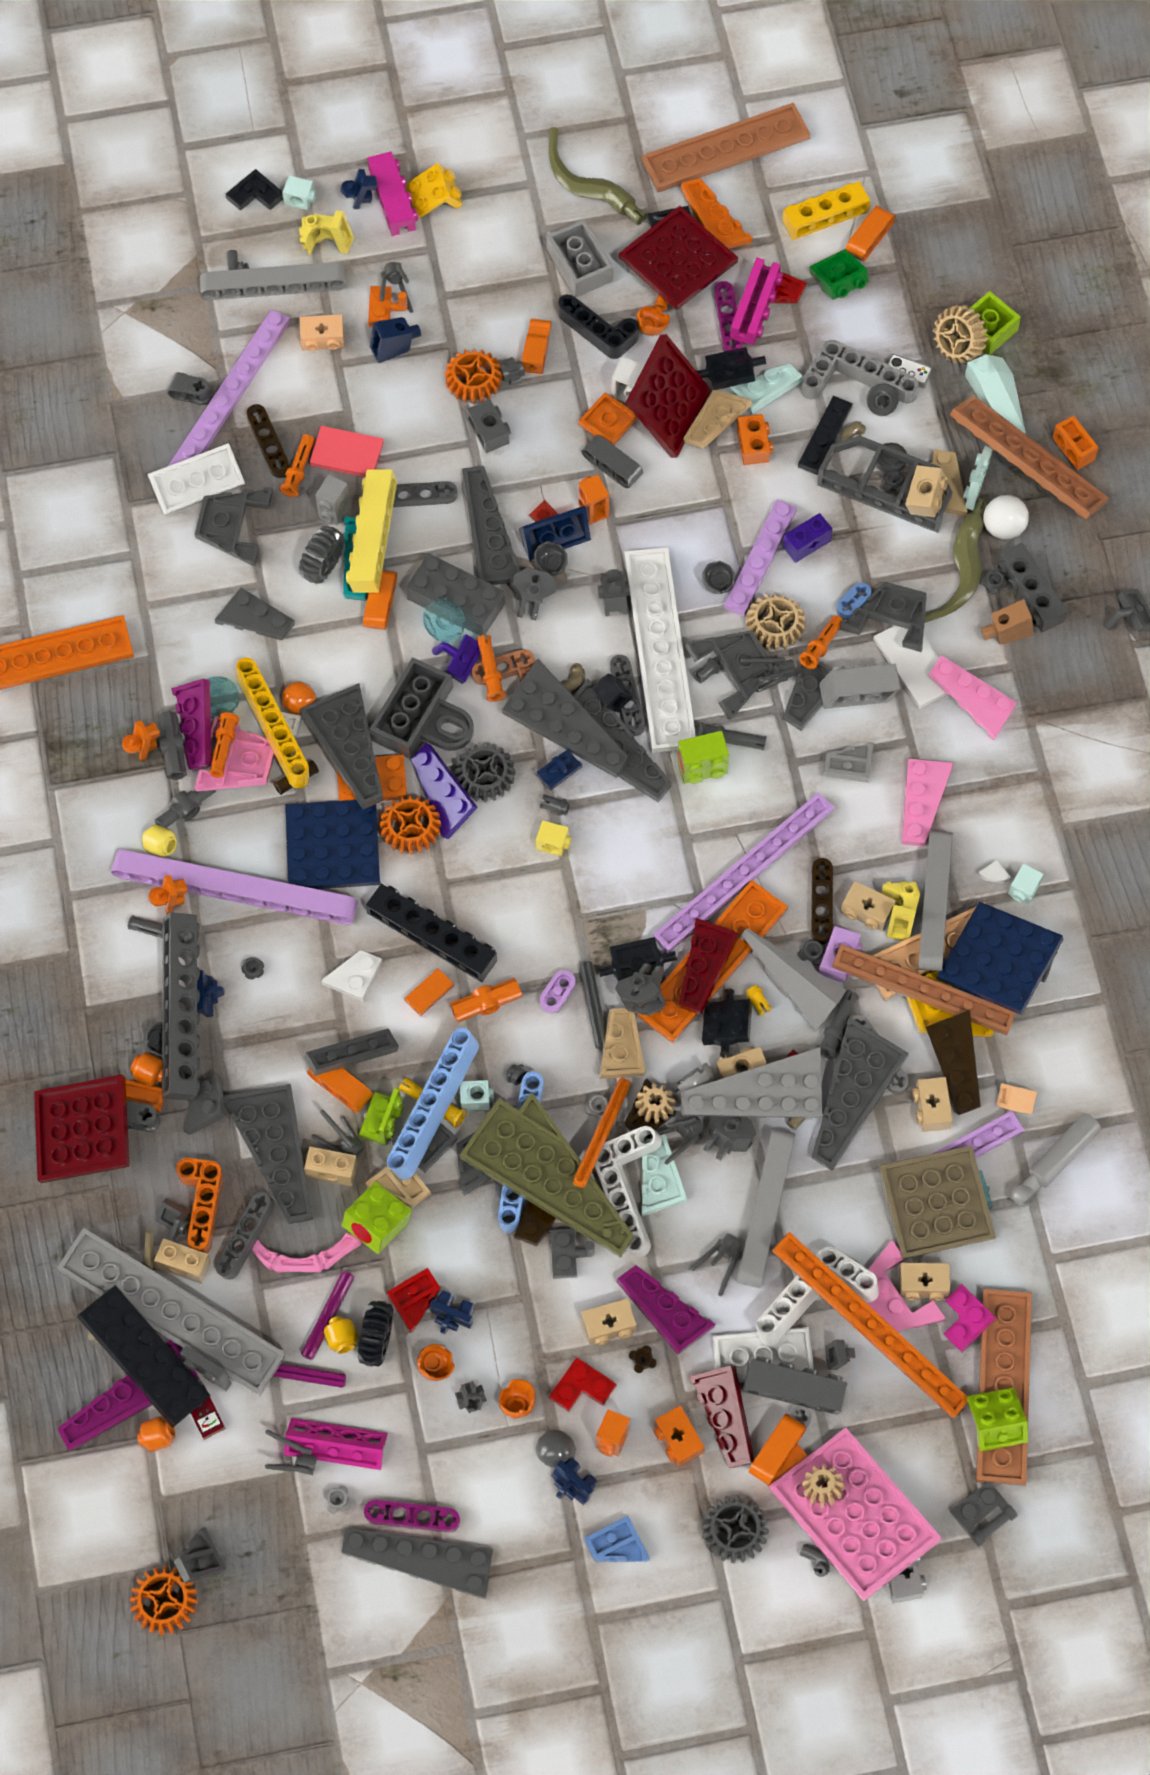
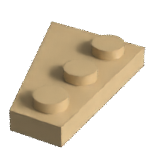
M714 390L684 436L685 444L704 449L731 425L737 417L741 416L752 406L751 399Z
M934 449L932 464L942 468L953 492L945 513L966 516L967 508H965L966 502L963 498L964 492L956 453ZM944 491L942 493V504L946 497Z
M626 1008L611 1009L608 1014L599 1079L644 1076L646 1070L635 1013L628 1012Z

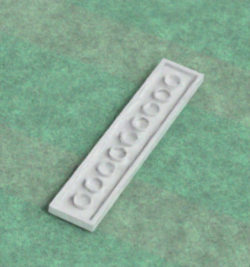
M668 547L625 551V565L630 587V600L652 753L678 750V741L696 737Z

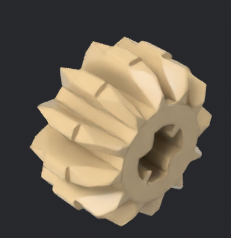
M652 1083V1089L644 1086V1093H637L639 1100L635 1102V1107L639 1108V1116L646 1115V1122L654 1118V1122L657 1124L660 1117L666 1121L668 1120L667 1114L674 1113L672 1106L675 1105L676 1100L671 1098L673 1096L671 1090L665 1092L666 1086L664 1084L658 1089L656 1088V1083Z
M823 1464L822 1469L818 1470L814 1465L812 1467L813 1473L806 1472L805 1478L807 1480L802 1481V1487L805 1488L804 1496L806 1498L811 1497L810 1503L812 1505L820 1501V1507L823 1508L825 1502L828 1501L833 1506V1498L839 1500L842 1498L840 1491L845 1489L844 1484L841 1482L843 1476L842 1474H836L835 1467L827 1470L826 1464ZM824 1483L827 1487L822 1488V1485L819 1487V1484Z

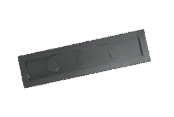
M388 1028L308 1051L304 1058L314 1076L397 1052L399 1045Z

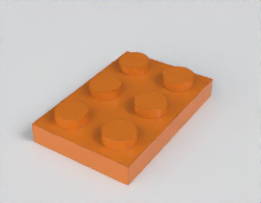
M404 754L375 757L383 801L399 800L400 796L407 799ZM337 771L339 801L356 800Z

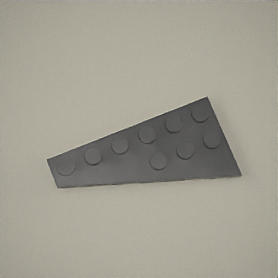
M539 659L536 660L502 709V714L564 749H569L571 753L615 778L618 777L629 760L625 752Z
M850 1017L848 1018L821 1126L812 1154L813 1160L833 1171L909 1056V1053Z
M291 1084L224 1095V1104L288 1223L293 1224L313 1220Z

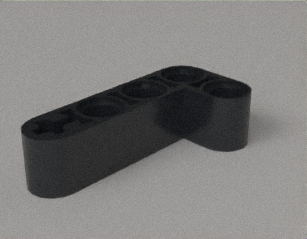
M566 294L559 298V318L611 359L622 357L638 341L639 325L635 319L625 318L617 326L612 327L573 295Z

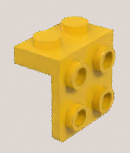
M438 162L406 184V190L410 192L413 209H416L419 218H422L444 202L455 209L463 205L460 197L462 194L455 184L454 180L456 177L453 171L449 168L446 169Z

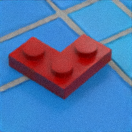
M576 1357L549 1395V1399L570 1412L582 1393L603 1406L617 1387V1384Z

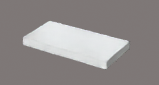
M229 443L148 474L164 516L201 502L204 496L222 494L245 485Z
M893 626L875 635L873 640L889 664H896L898 678L918 709L945 697L947 694L928 676L939 657L925 636L922 652L903 647L902 641L908 629Z
M809 1327L789 1329L774 1345L763 1344L759 1339L758 1332L712 1336L716 1369L731 1365L736 1366L739 1383H744L748 1362L751 1359L755 1360L756 1356L771 1359L770 1363L779 1365L780 1362L795 1365L794 1369L799 1371L804 1370V1368L814 1370Z

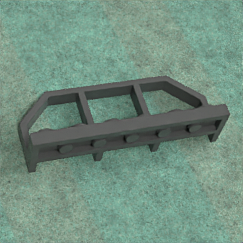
M863 436L850 438L830 446L819 469L817 483L820 487L938 533L941 527L943 515L953 493L948 484L946 490H943L946 497L941 509L936 514V518L911 515L905 505L906 500H903L913 479L916 466L941 467ZM859 445L876 452L861 483L854 478H847L834 470L826 469L834 453ZM881 454L912 466L898 496L880 491L875 486L867 485Z

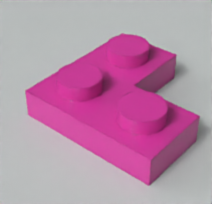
M963 1284L945 1300L960 1318L944 1335L963 1352L996 1317Z

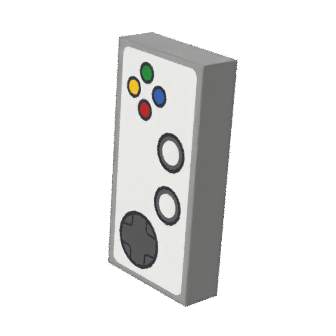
M893 353L888 362V365L915 377L918 380L919 387L925 388L932 372V367Z

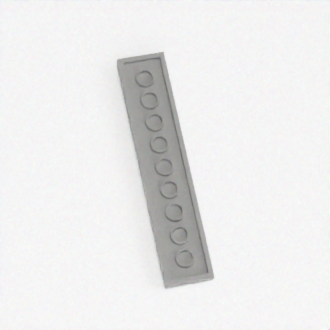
M85 1228L82 1229L57 1267L60 1272L100 1297L116 1285L156 1332L182 1348L184 1346L189 1347L222 1367L231 1379L258 1396L262 1394L286 1357V1353Z

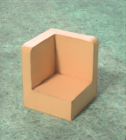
M1001 1083L996 1106L1007 1110L1032 1114L1037 1091Z

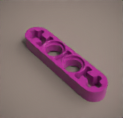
M718 282L715 285L714 298L722 347L725 352L742 348V342L733 340L735 348L730 346V331H726L724 326L732 324L737 312L734 289L730 282ZM721 290H725V292H727L726 299H723V293ZM729 306L732 308V312L723 313L721 308Z
M371 1500L364 1508L366 1520L375 1525L446 1533L456 1531L460 1525V1516L452 1508L383 1500ZM374 1506H378L381 1512H387L386 1507H390L389 1520H385V1514H377V1518H373L372 1514L368 1512L373 1510ZM402 1508L407 1512L405 1520L396 1521L393 1518V1513L396 1509ZM422 1511H427L432 1516L431 1521L427 1524H421L417 1520L418 1514ZM435 1512H438L439 1518L446 1519L451 1514L456 1522L446 1526L445 1521L438 1520V1526H435Z

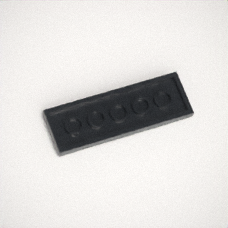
M116 1285L77 1316L172 1428L211 1396Z

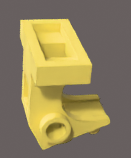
M336 210L334 216L313 214L302 217V227H299L300 243H304L302 244L303 250L307 249L309 255H311L315 244L322 242L324 239L334 240L339 252L348 254L354 235L344 211Z
M889 881L883 884L881 894L896 900L897 905H893L886 937L904 941L910 938L920 892L916 881H901L899 883Z

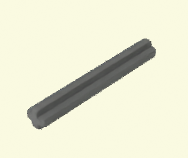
M590 961L580 963V970L596 1049H603L606 1031L593 965Z

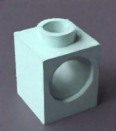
M289 175L283 190L284 204L308 210L310 204L314 203L316 199L313 181Z
M1023 863L1010 886L1008 895L1019 903L1024 902L1029 905L1041 884L1044 874Z
M488 1080L461 1082V1109L467 1111L490 1110V1102H494V1089L489 1088ZM475 1092H480L483 1094V1097L474 1099L471 1095Z

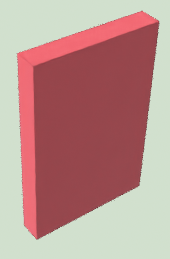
M321 426L310 459V466L366 477L367 470H374L377 467L384 439Z

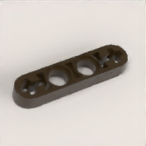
M251 405L247 409L248 422L269 470L274 477L284 478L286 476L285 472L289 468V462L269 416L262 405ZM254 413L260 415L261 422L258 423ZM261 429L270 430L267 436H261L258 433ZM269 446H276L278 448L272 454L266 451ZM277 459L279 460L280 465L283 467V469L279 470V468L276 467L275 460Z
M819 858L815 860L812 866L811 937L813 941L824 945L829 942L833 932V865L828 859ZM820 866L825 868L824 879H820ZM825 886L829 892L822 896L817 894L816 888ZM819 907H825L829 913L825 917H820L816 914L815 910ZM820 923H824V933H826L824 937H820L819 934Z

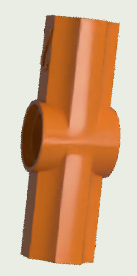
M512 978L492 987L491 985L481 986L474 990L472 995L451 1002L450 1007L455 1020L459 1023L479 1014L483 1016L492 1014L500 1006L522 998V993L515 978Z

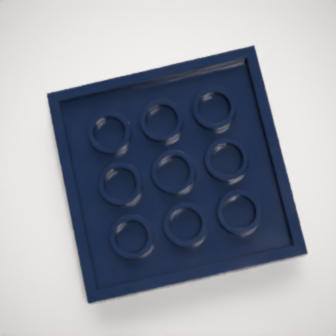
M357 800L285 804L289 884L313 889L380 885L376 804L364 810Z
M979 901L944 962L942 971H939L937 979L1022 1015L1063 942V935Z

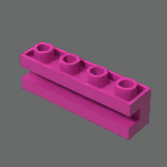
M391 151L367 157L369 173L371 176H376V192L391 235H399V228L406 227L408 232L416 230L415 221H418L417 211L415 208H411L412 198L410 192L405 191L406 181L404 175L400 176L399 174L401 169L398 159H394Z
M756 257L731 325L730 339L755 345L757 338L761 339L764 330L762 323L764 320H768L770 314L769 304L774 303L777 291H775L776 285L780 286L782 282L781 264L772 262L771 267L765 266V259Z

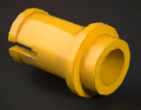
M755 985L746 991V998L751 1000L758 1015L762 1016L765 1013L761 1005L764 1006L767 1013L772 1010V1007L762 993L763 988Z

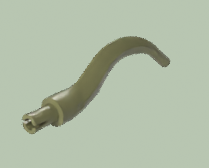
M550 128L549 159L552 170L560 184L575 195L606 201L621 215L627 214L637 225L642 224L641 221L644 222L646 220L647 214L635 205V198L619 185L603 178L579 177L572 174L566 168L557 150L558 128Z
M979 498L973 512L965 516L956 535L953 555L960 574L959 587L944 606L926 613L925 623L944 617L959 609L972 597L980 583L982 566L978 551V539L985 526L983 521L984 511L990 503L986 500L981 509L984 502L983 498Z

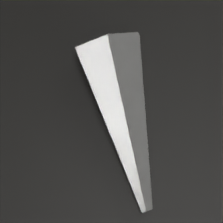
M746 928L740 939L747 941L753 949L752 954L754 957L761 959L766 966L765 971L786 997L790 996L798 1007V1013L800 1015L804 1014L811 1023L810 1028L815 1032L847 990Z

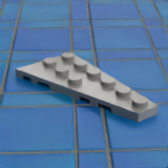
M820 1047L681 1092L682 1116L822 1118Z

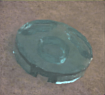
M438 599L429 604L424 611V626L428 633L436 640L448 643L462 636L466 627L464 613L455 603L452 604L446 599Z
M222 676L208 678L207 680H210L211 719H215V716H220L224 712L233 713L239 705V692L236 685L230 679Z

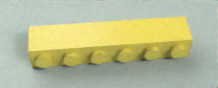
M392 469L367 470L366 478L362 480L363 495L359 498L360 513L356 516L357 530L352 538L354 548L353 552H350L349 555L350 571L346 573V582L350 584L353 593H379L397 480Z

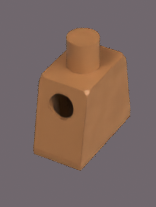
M1024 599L992 613V624L980 628L984 640L997 637L1000 645L1034 635L1032 616Z

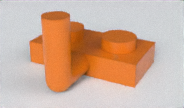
M371 286L369 327H373L374 322L389 320L391 318V311H406L408 309L407 294L400 292L398 294L399 303L392 302V286H386L384 301H380L381 286Z

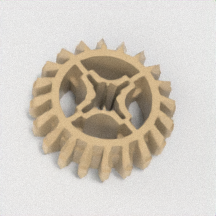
M964 305L949 307L943 313H940L938 315L939 319L934 322L936 328L932 331L936 333V336L932 340L938 342L935 348H941L940 355H946V360L965 364L975 360L982 354V350L985 349L986 345L984 342L987 341L988 337L984 333L988 329L983 328L985 321L979 320L980 314H974V308L968 309ZM955 319L953 327L950 328L952 321ZM968 341H970L968 349L965 350V346L968 344Z
M774 593L771 598L765 594L764 600L758 597L756 604L752 603L750 610L747 612V631L752 630L761 646L763 644L767 645V650L771 646H775L776 651L779 650V646L786 650L788 643L794 646L796 640H800L802 633L805 631L804 624H806V618L804 617V610L800 609L799 602L793 603L794 599L792 597L788 600L785 599L784 593L781 597H777V594ZM768 612V616L764 617L763 620L758 621L762 614ZM793 622V626L784 632V627L789 626V623Z

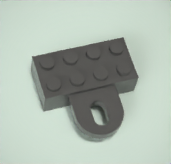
M412 657L369 729L371 741L400 755L404 754L409 759L412 758L422 740L447 751L459 750L468 745L474 734V724L471 716L462 708L445 701L453 688L452 675ZM444 723H451L462 728L463 733L461 735H453L443 730L441 726Z

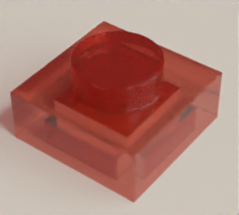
M543 500L528 516L534 522L558 515V513L546 500Z

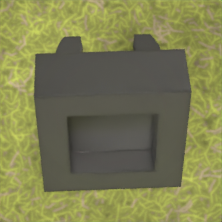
M834 1340L826 1346L828 1370H838L846 1365L847 1362H850V1358H856L855 1349L845 1348L844 1340Z

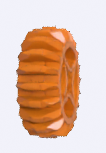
M473 348L472 352H468L465 349L464 354L457 352L456 358L451 357L445 371L446 386L449 388V392L455 394L456 399L462 397L464 403L468 399L473 404L478 399L482 403L484 397L490 399L491 394L496 395L497 388H500L503 379L497 358H492L490 352L485 354L483 349L480 352H476L475 348ZM481 367L486 369L490 374L486 373L485 370H482Z
M410 794L407 800H404L402 796L399 797L400 802L398 803L392 800V807L386 806V813L381 814V836L386 837L385 843L387 845L391 844L393 850L399 847L401 854L408 850L409 854L412 855L415 849H417L418 853H421V847L429 850V842L435 844V836L440 835V829L438 828L441 827V821L437 820L440 818V814L435 812L436 807L430 805L428 799L421 802L420 796L413 800ZM422 816H425L429 822L427 829L420 823ZM394 821H397L398 825L401 826L398 834L392 828Z
M168 1566L163 1567V1573H160L159 1569L155 1567L153 1569L155 1575L151 1576L146 1571L144 1573L147 1578L146 1581L140 1578L137 1579L141 1587L132 1588V1592L138 1596L130 1597V1602L136 1604L130 1610L132 1613H138L134 1617L136 1622L143 1620L140 1625L143 1629L150 1625V1633L154 1634L157 1627H159L160 1635H164L165 1628H168L170 1634H174L173 1626L177 1625L182 1630L184 1628L181 1623L183 1619L187 1623L191 1622L187 1613H196V1610L190 1605L198 1604L197 1598L192 1597L197 1594L196 1588H190L194 1584L193 1581L184 1584L181 1575L178 1576L177 1568L174 1567L169 1574ZM160 1582H167L158 1591L150 1590V1588ZM174 1584H177L183 1590V1603L173 1598ZM165 1596H167L168 1600L171 1602H164L161 1606V1603L157 1599H164ZM145 1598L155 1603L153 1618L145 1611ZM170 1610L178 1611L173 1617L161 1620L166 1612Z

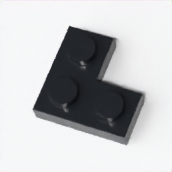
M254 169L225 194L226 199L240 211L255 198L269 210L283 200V191L257 169Z

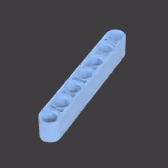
M458 1028L452 1033L387 1159L388 1167L401 1180L410 1179L415 1174L478 1051V1041L466 1028Z
M529 1072L523 1077L517 1110L521 1108L530 1093L534 1094L541 1104L543 1078L539 1073ZM531 1082H536L537 1084H539V1086L535 1089H530L527 1087V1085ZM503 1185L498 1211V1223L503 1232L513 1233L517 1230L521 1220L524 1198L519 1195L517 1200H509L507 1196L515 1192ZM511 1215L515 1220L512 1223H505L503 1218Z

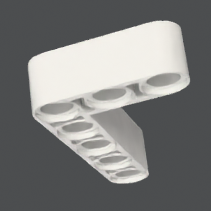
M649 1126L640 1127L606 1142L595 1164L605 1195L622 1220L626 1222L628 1218L633 1217V1224L628 1228L634 1235V1239L627 1248V1251L637 1257L647 1255L651 1244L622 1165L659 1149L662 1143L661 1136ZM652 1134L651 1142L644 1144L645 1137ZM631 1143L629 1152L623 1153V1147ZM605 1153H609V1159L602 1163V1156ZM617 1174L616 1182L610 1184V1177ZM625 1196L624 1204L618 1206L617 1201L619 1197ZM637 1239H641V1246L634 1250V1242Z
M831 1246L823 1247L815 1255L865 1302H872L877 1299L879 1295L876 1275ZM798 1275L757 1320L758 1336L765 1345L776 1344L819 1296ZM798 1294H803L801 1297H795ZM783 1311H787V1312H788V1313H786V1314H779V1313H781V1312H783ZM768 1328H772L771 1331H764Z

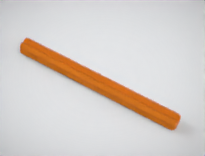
M624 1078L618 1080L574 1177L573 1184L580 1188L586 1186L631 1084L629 1080Z

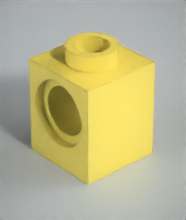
M542 820L536 838V849L562 856L564 849H569L572 839L569 836V827Z

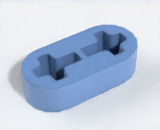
M865 583L854 585L839 600L836 611L837 615L842 619L848 620L857 607L861 608L871 595L869 585ZM858 592H865V596L861 595L858 599H856ZM852 603L851 610L843 611V606L848 607Z

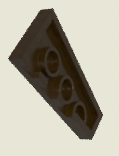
M970 1010L926 1026L944 1077H946L947 1086L958 1115L981 1108Z
M528 1201L514 1237L515 1239L538 1246L555 1223L556 1218Z

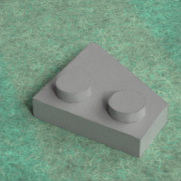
M868 742L866 746L856 749L852 746L842 751L836 750L826 753L823 776L868 783L874 742Z

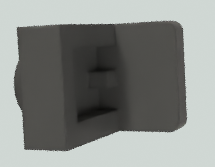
M166 1198L161 1203L155 1221L170 1229L169 1237L175 1239L179 1234L183 1235L190 1224L188 1218L191 1212Z

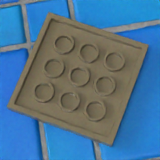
M972 1145L879 1166L902 1259L994 1240L996 1238Z

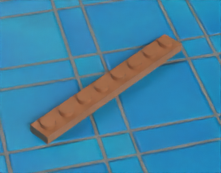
M842 944L832 965V968L952 1015H958L970 1010L971 1022L1006 1036L1009 1033L1015 1016V1012Z

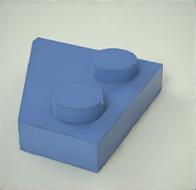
M628 1516L584 1538V1542L595 1562H647L650 1560Z

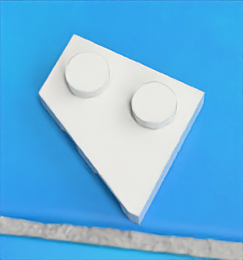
M360 950L323 978L322 985L363 1002L382 963V959Z

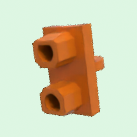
M142 720L136 721L133 734L123 738L122 748L128 753L139 752L140 761L146 760L148 752L157 748L155 738L159 737L160 732L156 724L153 722L144 725Z
M171 875L164 876L162 887H155L150 890L148 895L150 903L157 907L166 904V914L173 912L174 906L183 905L185 903L184 894H187L188 891L184 878L173 881Z

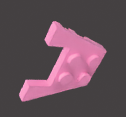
M215 716L212 725L211 737L216 738L215 733L220 726L219 716ZM236 725L234 731L236 737L231 743L223 777L216 778L211 776L209 771L199 770L195 791L267 785L275 757L268 740L253 732L249 734Z
M894 1241L890 1242L868 1268L869 1271L876 1275L879 1295L876 1300L866 1303L898 1333L902 1332V1330L920 1328L928 1324H937L945 1321V1316L934 1300L913 1313L886 1275L887 1271L905 1260L902 1259L901 1252Z

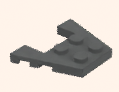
M268 487L264 488L263 491L255 492L253 490H246L245 493L233 495L231 492L204 496L195 530V538L255 566L259 545L238 542L246 506L269 509L273 494L272 488Z
M884 582L867 598V602L861 608L857 607L848 620L844 619L841 622V630L860 635L867 620L873 619L908 629L902 641L903 647L922 652L927 594L926 592Z
M752 630L721 637L706 638L704 640H694L685 644L694 662L714 652L736 688V693L719 702L728 720L737 714L751 695L761 686L763 682H760L759 679L771 674L774 670L772 663L740 662L741 658H768Z

